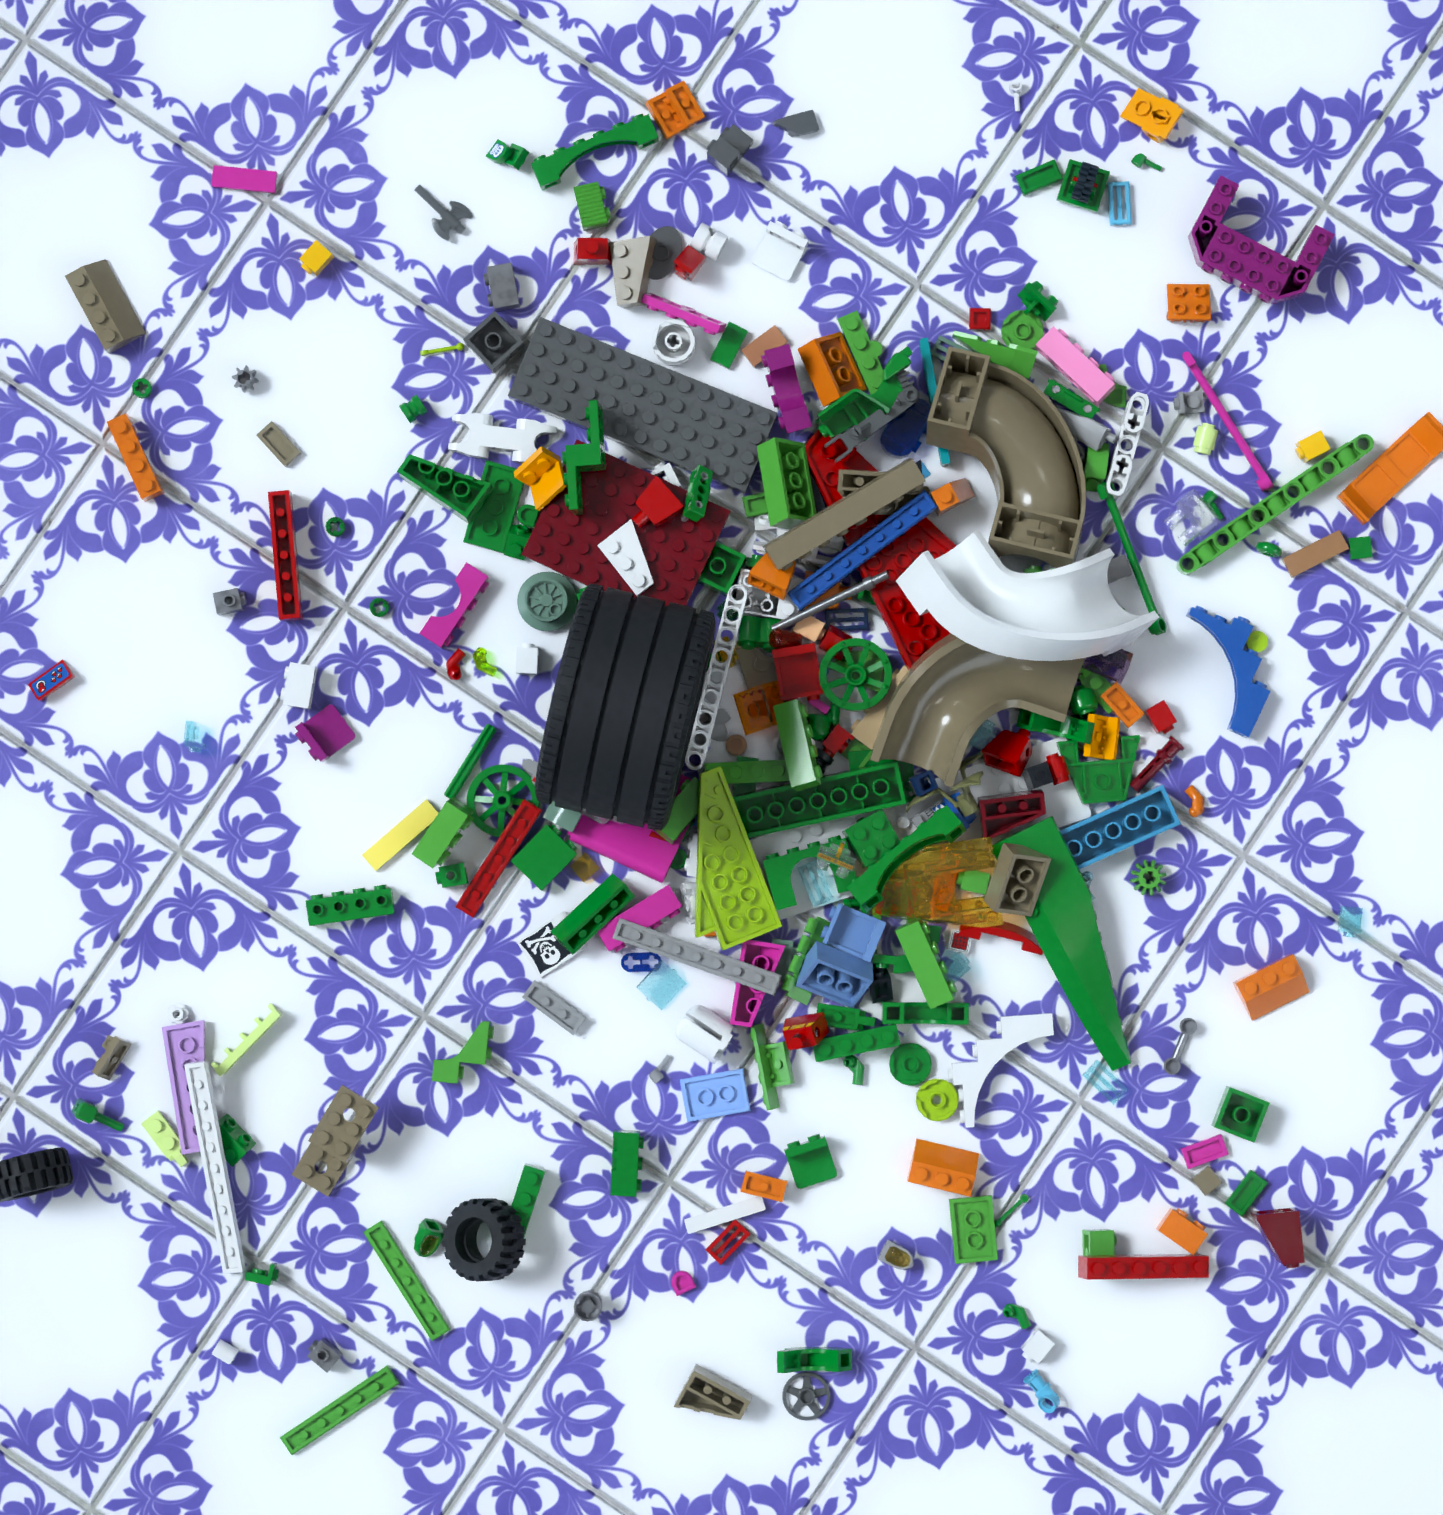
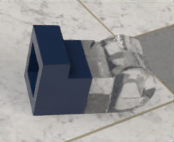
M931 770L919 772L903 779L909 796L915 794L922 796L938 788Z

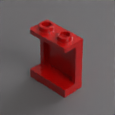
M815 643L772 650L781 701L788 702L807 697V701L820 699L819 695L824 693L819 681V663Z

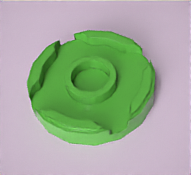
M1017 310L1009 314L1003 321L1001 336L1005 345L1010 346L1011 343L1035 349L1036 343L1043 337L1044 333L1040 318L1036 317L1032 312L1025 315L1023 313L1025 310Z

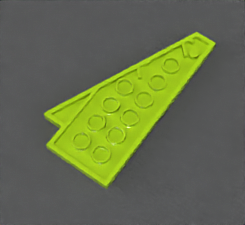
M721 766L699 774L695 937L698 938L715 931L721 949L726 950L782 927L723 770Z

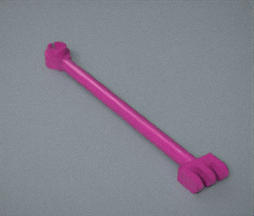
M1187 351L1184 352L1182 357L1258 476L1259 480L1256 483L1262 492L1274 488L1271 480L1192 355Z

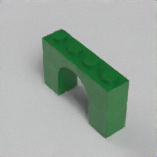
M840 835L828 838L829 843L820 845V841L807 844L808 848L804 850H799V847L786 850V855L779 856L778 852L766 855L767 860L763 861L776 911L797 905L791 884V873L794 866L804 858L815 857L825 861L832 870L838 893L849 891L847 886L856 877L846 838L841 839ZM840 843H844L845 845L840 857H835ZM821 853L853 866V869L850 870L820 858L818 854Z

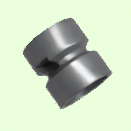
M583 1291L575 1300L574 1313L582 1321H593L601 1313L602 1299L594 1291Z

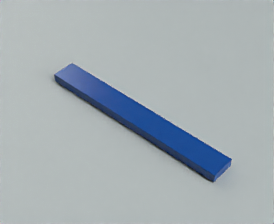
M925 490L790 590L787 593L800 611L935 511L938 508Z

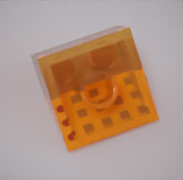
M778 680L761 684L733 695L745 736L777 726L773 706L786 702L780 699Z

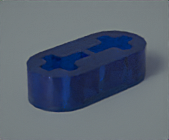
M652 952L627 953L621 959V966L627 972H650L659 969L662 961L658 954ZM652 955L654 959H658V964H655L654 968H650L649 964H642V960H648ZM629 956H632L633 960H640V964H635L632 969H629V966L625 965L624 961L628 960Z

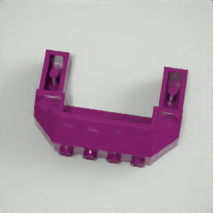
M1220 175L1188 235L1196 265L1203 271L1220 277L1222 281L1239 287L1241 291L1248 294L1251 293L1267 304L1273 305L1301 296L1306 291L1335 234L1315 225L1296 261L1273 251L1220 223L1239 187V184Z

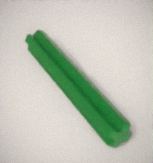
M487 724L446 789L444 795L447 798L456 797L496 732V728L492 725Z

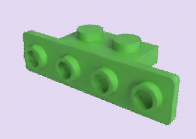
M763 1023L751 1026L750 1037L752 1042H754V1057L759 1068L758 1078L760 1084H762L763 1103L767 1111L780 1107L776 1087L795 1083L786 1041L767 1044Z

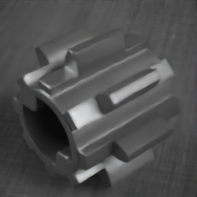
M245 365L244 370L236 368L238 373L232 376L234 380H237L234 387H242L243 393L246 392L247 388L255 390L253 384L259 382L257 378H254L257 373L256 370L249 371L247 365ZM245 374H249L250 380H246V383L242 384L240 379L244 378Z

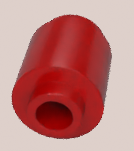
M1058 753L1046 756L1047 761L1045 762L1048 763L1054 781L1052 782L1053 785L1069 781L1068 775L1070 773L1064 755L1059 756Z

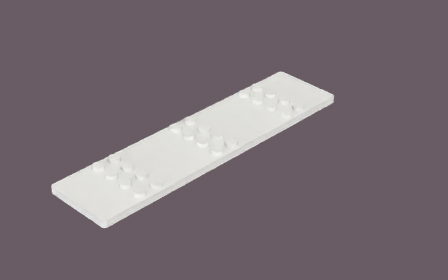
M1059 737L1032 746V755L1024 769L1047 761L1046 756L1055 753L1061 756L1056 742L1067 741V739ZM985 762L965 769L966 778L980 771L984 773L981 777L980 785L969 786L977 805V797L1028 791L1023 774L1018 777L986 766ZM960 770L957 773L953 786L963 781ZM1068 775L1069 781L1057 785L1049 783L1032 789H1042L1044 792L1046 814L984 843L979 810L974 812L977 818L969 824L970 827L966 829L967 831L951 844L945 845L944 848L963 852V860L990 851V846L997 841L1048 817L1053 816L1059 828L1089 818L1091 811L1088 804L1081 803L1071 777ZM939 777L935 778L938 788L942 789L947 795L951 796L957 792L963 793L961 788L951 791L952 787L944 785V782ZM941 794L931 795L912 805L908 812L905 810L909 802L882 810L901 841L902 838L912 834L917 829L911 819L944 798V796ZM879 810L769 833L749 840L772 901L773 897L763 865V861L767 860L766 855L777 852L779 856L786 855V850L799 847V850H804L808 848L807 844L820 841V845L829 843L828 838L838 835L843 839L845 838L842 833L843 830L856 824L858 819L866 818ZM847 842L856 877L861 876L869 866L862 868ZM928 846L918 851L902 863L893 875L911 877L937 868L942 849L934 853L931 847ZM808 857L800 860L794 866L791 873V884L797 905L777 910L779 919L782 920L853 895L850 891L838 893L829 865L819 858Z

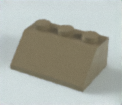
M1003 843L984 898L986 904L994 912L1032 916L1051 858L1023 845Z

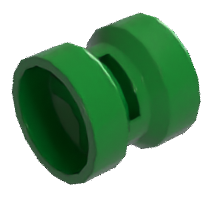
M417 394L411 397L408 403L399 405L410 424L416 420L417 416L428 412Z

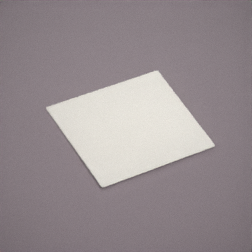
M900 951L896 956L904 955V953ZM889 964L887 969L891 977L893 1000L885 1002H926L914 972L892 973L893 965ZM869 989L858 1007L882 1021V1002L872 1004ZM896 1024L897 1030L906 1035L913 1025Z

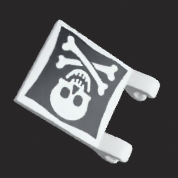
M566 911L561 912L517 942L540 978L588 946L586 942L572 955L550 932L568 915Z

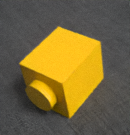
M315 240L299 259L303 263L301 267L309 275L313 272L318 276L334 256L321 243Z
M1321 430L1295 444L1297 447L1295 452L1300 460L1303 459L1305 463L1331 449Z

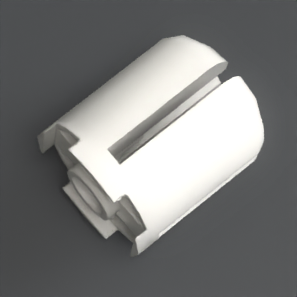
M695 1005L687 1011L686 1016L679 1023L676 1037L680 1042L715 1064L717 1061L714 1059L715 1056L721 1057L733 1036L731 1032L736 1033L738 1029L703 1005Z

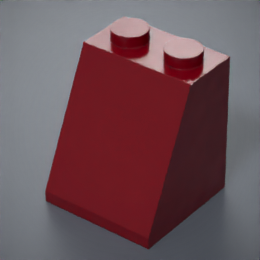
M1283 1208L1250 1212L1253 1221L1279 1263L1286 1266V1268L1299 1267V1263H1305L1299 1210Z

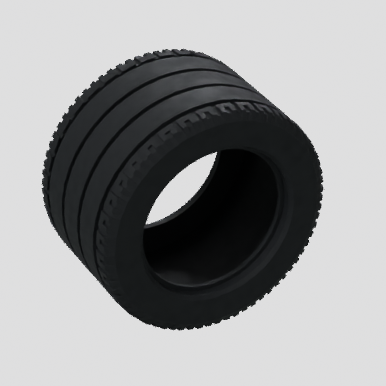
M589 584L580 596L570 626L544 730L535 779V794L539 802L551 805L552 801H554L556 807L580 813L583 809H586V814L609 820L616 816L618 822L642 828L644 824H648V829L661 831L667 825L681 778L716 627L714 613L702 609L700 613H696V608L672 602L666 606L664 600L638 595L637 598H634V593L610 587L604 591L603 586L598 584Z

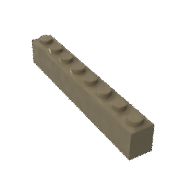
M908 458L762 547L775 569H782L784 571L794 565L792 561L799 557L801 560L812 554V549L817 546L819 549L830 543L829 539L836 535L841 537L849 532L848 528L852 525L859 526L867 521L866 517L874 513V515L883 512L886 509L885 505L890 502L895 504L904 499L903 495L909 491L914 493L923 487L921 484L926 480L914 459Z

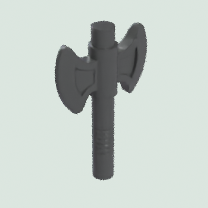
M420 184L415 188L414 191L442 218L440 220L432 218L431 220L435 232L442 239L449 241V230L451 228L459 234L465 231L466 228L459 220L463 218L471 219L473 217L465 205L456 201H450L451 211H449Z

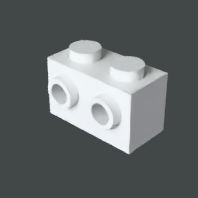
M290 662L289 667L286 666L284 679H287L286 688L282 687L280 700H283V705L311 709L318 669L316 666Z

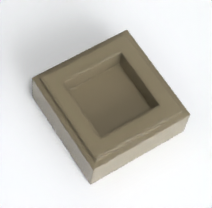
M1210 1166L1205 1167L1191 1178L1205 1196L1222 1183Z

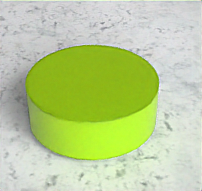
M1254 631L1250 633L1246 646L1257 653L1261 652L1267 647L1268 638L1263 632Z

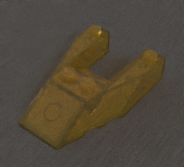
M991 837L952 842L951 844L931 845L913 854L891 875L881 895L883 900L871 909L872 914L908 920H916L921 917L923 922L982 928L1004 925L1002 913L994 912L984 901L985 896L956 900L953 873L995 867Z

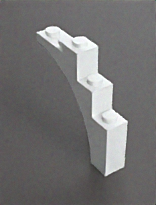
M1052 1013L1000 1016V1021H996V1032L1001 1034V1038L975 1040L976 1044L972 1045V1055L977 1057V1061L951 1063L952 1068H948V1079L953 1081V1085L962 1086V1089H958L959 1102L963 1101V1110H959L960 1123H964V1127H974L978 1094L986 1076L994 1065L1005 1054L1020 1044L1035 1038L1054 1035Z

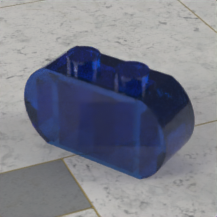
M919 397L915 405L887 425L880 437L881 447L887 455L892 458L902 459L908 457L911 452H917L922 444L919 441L923 434L927 435V420L931 406L926 400Z

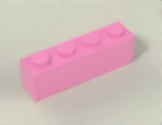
M1053 326L1036 343V350L1090 401L1098 406L1115 389V379L1108 372L1103 373L1098 368L1099 364L1092 357L1088 359L1083 354L1084 350L1077 343L1072 344L1068 340L1069 336L1062 329L1057 330Z

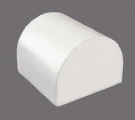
M220 1339L212 1355L227 1364H232L239 1349Z

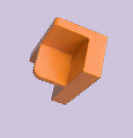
M1117 682L1100 695L1103 701L1110 707L1112 713L1116 714L1127 728L1145 714Z
M745 1171L740 1192L782 1202L787 1180Z

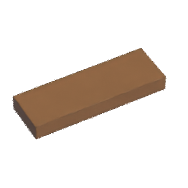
M1338 530L1282 558V561L1292 578L1346 551L1349 547L1342 533Z

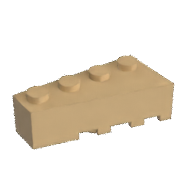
M905 665L901 670L896 668L893 672L891 686L885 698L876 706L864 710L863 712L866 714L861 721L857 719L850 728L853 731L851 735L869 750L873 748L891 697L902 678L908 672Z

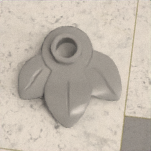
M718 709L711 736L713 740L727 741L728 731L724 724L731 717L725 710ZM702 713L708 717L707 721L702 723H710L712 721L711 715L709 713ZM702 733L696 734L695 740L698 744L702 745L706 743V736Z

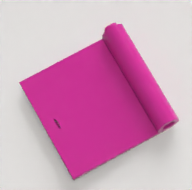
M681 774L676 797L682 792L679 789L687 779L690 781L692 779ZM582 815L574 832L568 831L567 835L570 836V841L663 883L689 825L671 845L669 842L650 837L651 831L656 834L658 833L648 829V824H644L643 828L626 823L619 824L611 820L608 823L600 824Z

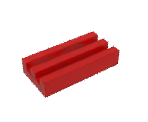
M735 1219L705 1250L721 1265L751 1233ZM736 1225L738 1228L713 1252L712 1249ZM742 1231L744 1235L719 1258L720 1252Z

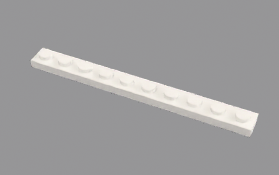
M208 1062L186 1063L184 1067L223 1274L243 1272L246 1270Z

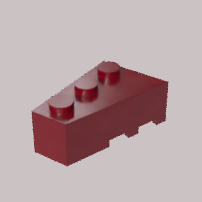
M1042 789L977 797L984 843L1046 814L1045 798Z

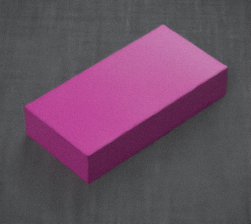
M1221 1134L1180 1148L1187 1169L1228 1155Z

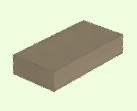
M272 421L256 435L285 467L301 454Z

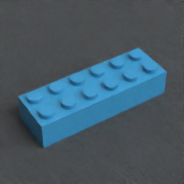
M1160 785L1060 830L1078 868L1081 869L1181 823L1164 785Z

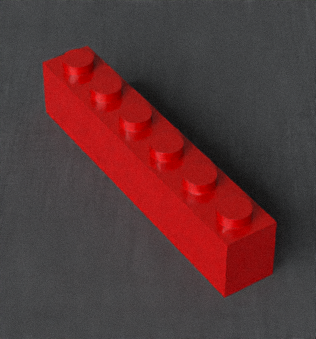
M290 490L268 492L279 620H303L292 492Z
M1202 1254L1078 1256V1277L1086 1280L1209 1278V1256Z

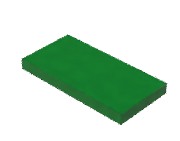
M486 460L480 481L491 483L493 491L468 524L463 540L464 543L504 554L508 533L513 525L524 487L523 482L514 478L513 472L516 468Z

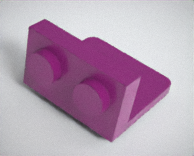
M332 704L327 705L305 723L301 722L295 727L298 731L295 733L302 744L306 742L311 748L308 750L309 754L315 761L319 759L321 762L326 761L356 737L353 730Z

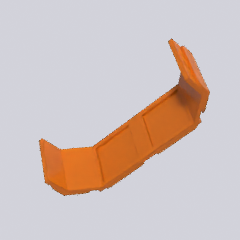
M1427 412L1336 498L1363 526L1384 504L1443 451V425L1430 412Z

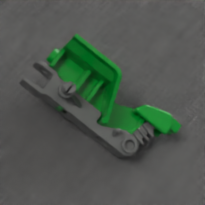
M908 346L899 353H894L882 372V382L875 393L868 395L859 389H852L817 414L818 419L815 420V423L819 425L820 433L824 438L827 436L830 438V441L824 447L828 448L837 440H840L847 449L845 453L835 459L836 463L848 456L852 449L863 441L868 440L870 436L918 401L919 392L912 385L914 381H908L912 379V376H906L910 372L905 369L911 364V360L908 357L912 355V351Z

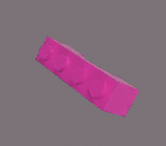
M466 562L455 579L461 593L458 607L446 616H430L419 634L442 649L444 646L448 647L454 639L452 634L456 627L460 629L464 624L466 612L468 610L472 611L476 606L478 594L480 592L483 594L490 584L487 582L489 577Z

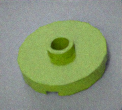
M934 1078L927 1080L916 1093L917 1108L929 1120H946L955 1113L958 1107L959 1097L957 1091L951 1083L944 1079ZM935 1096H940V1103L935 1104L933 1102V1098Z

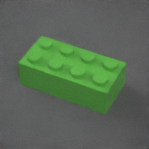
M774 437L758 445V459L770 526L790 530L817 514L805 443Z

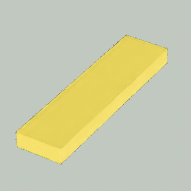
M426 799L362 856L375 871L379 870L432 824L439 812Z

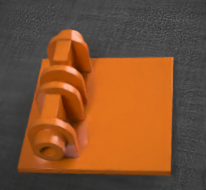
M1167 284V320H1171V323L1181 320L1184 323L1187 320H1190V323H1193V320L1194 322L1203 323L1211 321L1209 284Z

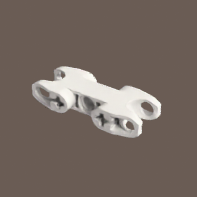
M1140 392L1133 394L1126 404L1116 446L1105 482L1107 481V492L1113 495L1115 500L1126 488L1137 443L1149 406L1147 394ZM1133 401L1140 402L1142 409L1134 408ZM1130 421H1133V427H1135L1134 429L1130 428ZM1122 441L1130 442L1132 446L1130 451H1124L1121 448ZM1118 463L1122 464L1123 469L1121 471L1119 470V465H1117ZM1111 481L1119 485V491L1111 489Z
M480 413L452 414V422L467 426L470 430V435L465 442L449 443L448 450L480 459H488L489 449L513 452L512 462L522 464L537 450L535 447L537 438L541 435L556 434L557 427L546 425L536 420L517 419L515 429L492 426L494 417L492 415Z

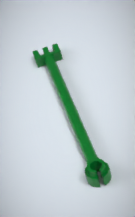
M1106 481L1097 486L1099 497L1107 502L1148 612L1150 613L1155 610L1159 616L1148 630L1152 635L1163 634L1167 630L1166 623L1157 612L1113 495L1107 492ZM1111 481L1110 487L1112 490L1116 491L1114 484Z

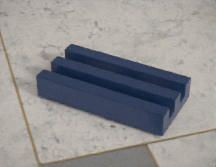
M868 608L825 610L826 631L830 623L864 621V625L834 627L841 631L869 629ZM864 613V617L830 618V614Z

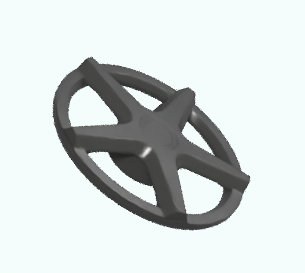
M807 1371L793 1375L786 1382L782 1392L783 1404L788 1413L799 1420L805 1421L820 1417L827 1410L831 1397L826 1381L821 1376ZM804 1376L801 1389L789 1386L793 1380ZM810 1376L818 1379L825 1388L813 1390L811 1388ZM786 1392L798 1398L792 1410L787 1404ZM827 1394L825 1406L820 1411L815 1403V1398ZM804 1405H807L815 1415L803 1417L797 1415V1413Z

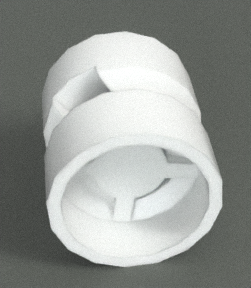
M701 223L690 246L698 252L705 251V256L716 261L724 249L729 236L719 231L714 233L712 227Z

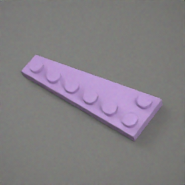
M205 1020L162 1027L182 1154L200 1152L184 1065L191 1062L205 1061Z

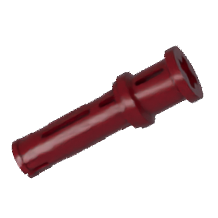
M1170 736L1169 741L1161 749H1157L1156 756L1129 785L1137 793H1140L1164 765L1171 764L1173 757L1185 748L1174 737Z

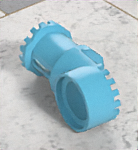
M1034 1369L1029 1373L1030 1376L1027 1375L1024 1378L1023 1382L1027 1383L1035 1392L1040 1409L1046 1413H1052L1060 1404L1059 1396L1057 1397V1394L1050 1388L1051 1384L1049 1382L1046 1383L1038 1374L1039 1371ZM1044 1398L1049 1399L1053 1406L1048 1405Z

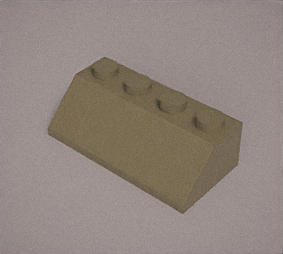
M106 259L84 265L65 275L107 353L110 354L146 334Z

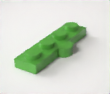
M856 310L837 320L871 395L877 391L882 382L883 368L878 359L882 354V345L878 341H870Z

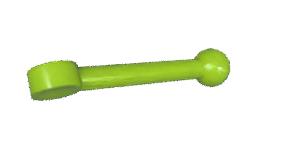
M457 343L455 346L422 350L420 355L425 356L456 349L462 351L464 344Z

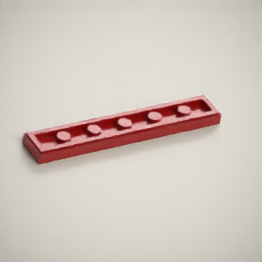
M525 798L523 799L455 905L456 908L472 918L475 916L542 809Z

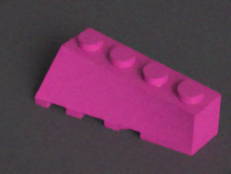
M754 940L745 941L742 943L740 961L775 972L785 945ZM736 982L730 1024L751 1027L765 992Z

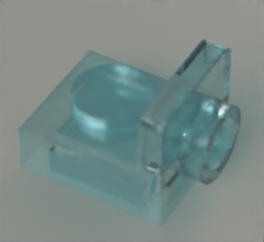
M186 721L183 746L189 747V752L201 753V749H207V745L195 743V739H199L200 727H197V722Z
M1340 906L1337 931L1343 932L1345 937L1356 938V934H1362L1361 920L1363 908Z

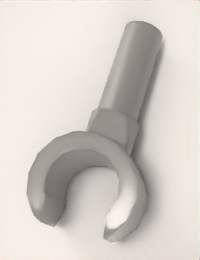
M668 1054L649 1075L654 1083H657L664 1077L660 1071L672 1058Z

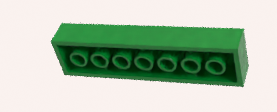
M898 760L825 775L820 778L821 785L801 791L791 788V784L788 783L733 795V799L748 838L907 804V798Z

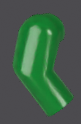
M850 1055L845 1057L843 1061L844 1066L853 1072L852 1084L863 1085L864 1064L856 1056Z
M1012 1303L1005 1305L1003 1308V1315L1005 1317L1018 1319L1021 1329L1031 1326L1027 1313L1022 1306Z

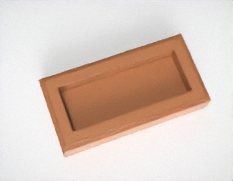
M774 325L741 349V352L754 368L762 362L761 355H764L765 350L785 345L788 341L776 325Z

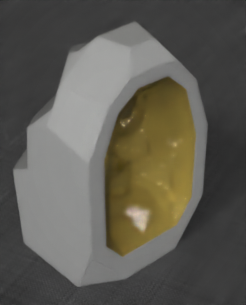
M889 1239L886 1240L878 1259L899 1270L911 1269L914 1264L911 1252Z

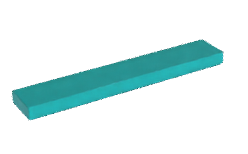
M927 337L919 340V347L931 408L937 385ZM938 447L941 466H949L950 457L948 449Z

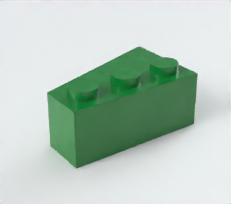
M613 1131L611 1196L636 1197L637 1192H641L642 1179H638V1170H642L643 1158L639 1157V1149H643L644 1136H640V1131Z

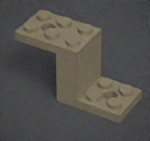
M341 1085L308 1141L311 1143L291 1175L329 1197L362 1142L360 1139L378 1111L379 1106L348 1087ZM347 1108L355 1111L356 1116L352 1121L344 1118L343 1113ZM318 1161L326 1163L327 1170L325 1173L316 1171L315 1165Z

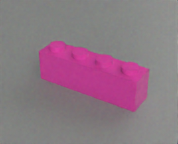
M668 884L610 920L597 933L608 951L614 950L616 953L626 947L624 942L613 939L619 918L655 929L663 924L661 919L668 916L671 919L679 914V908L682 905Z

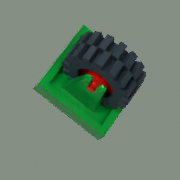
M1069 159L1056 201L1097 213L1110 171L1100 169L1099 166Z

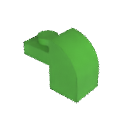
M1104 443L1098 452L1088 446L1086 448V458L1084 461L1086 491L1098 492L1097 486L1104 483L1108 466L1109 443Z

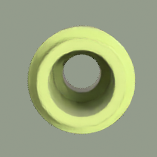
M1203 423L1202 426H1197L1193 446H1195L1194 452L1210 455L1211 450L1214 451L1218 430H1215V425Z

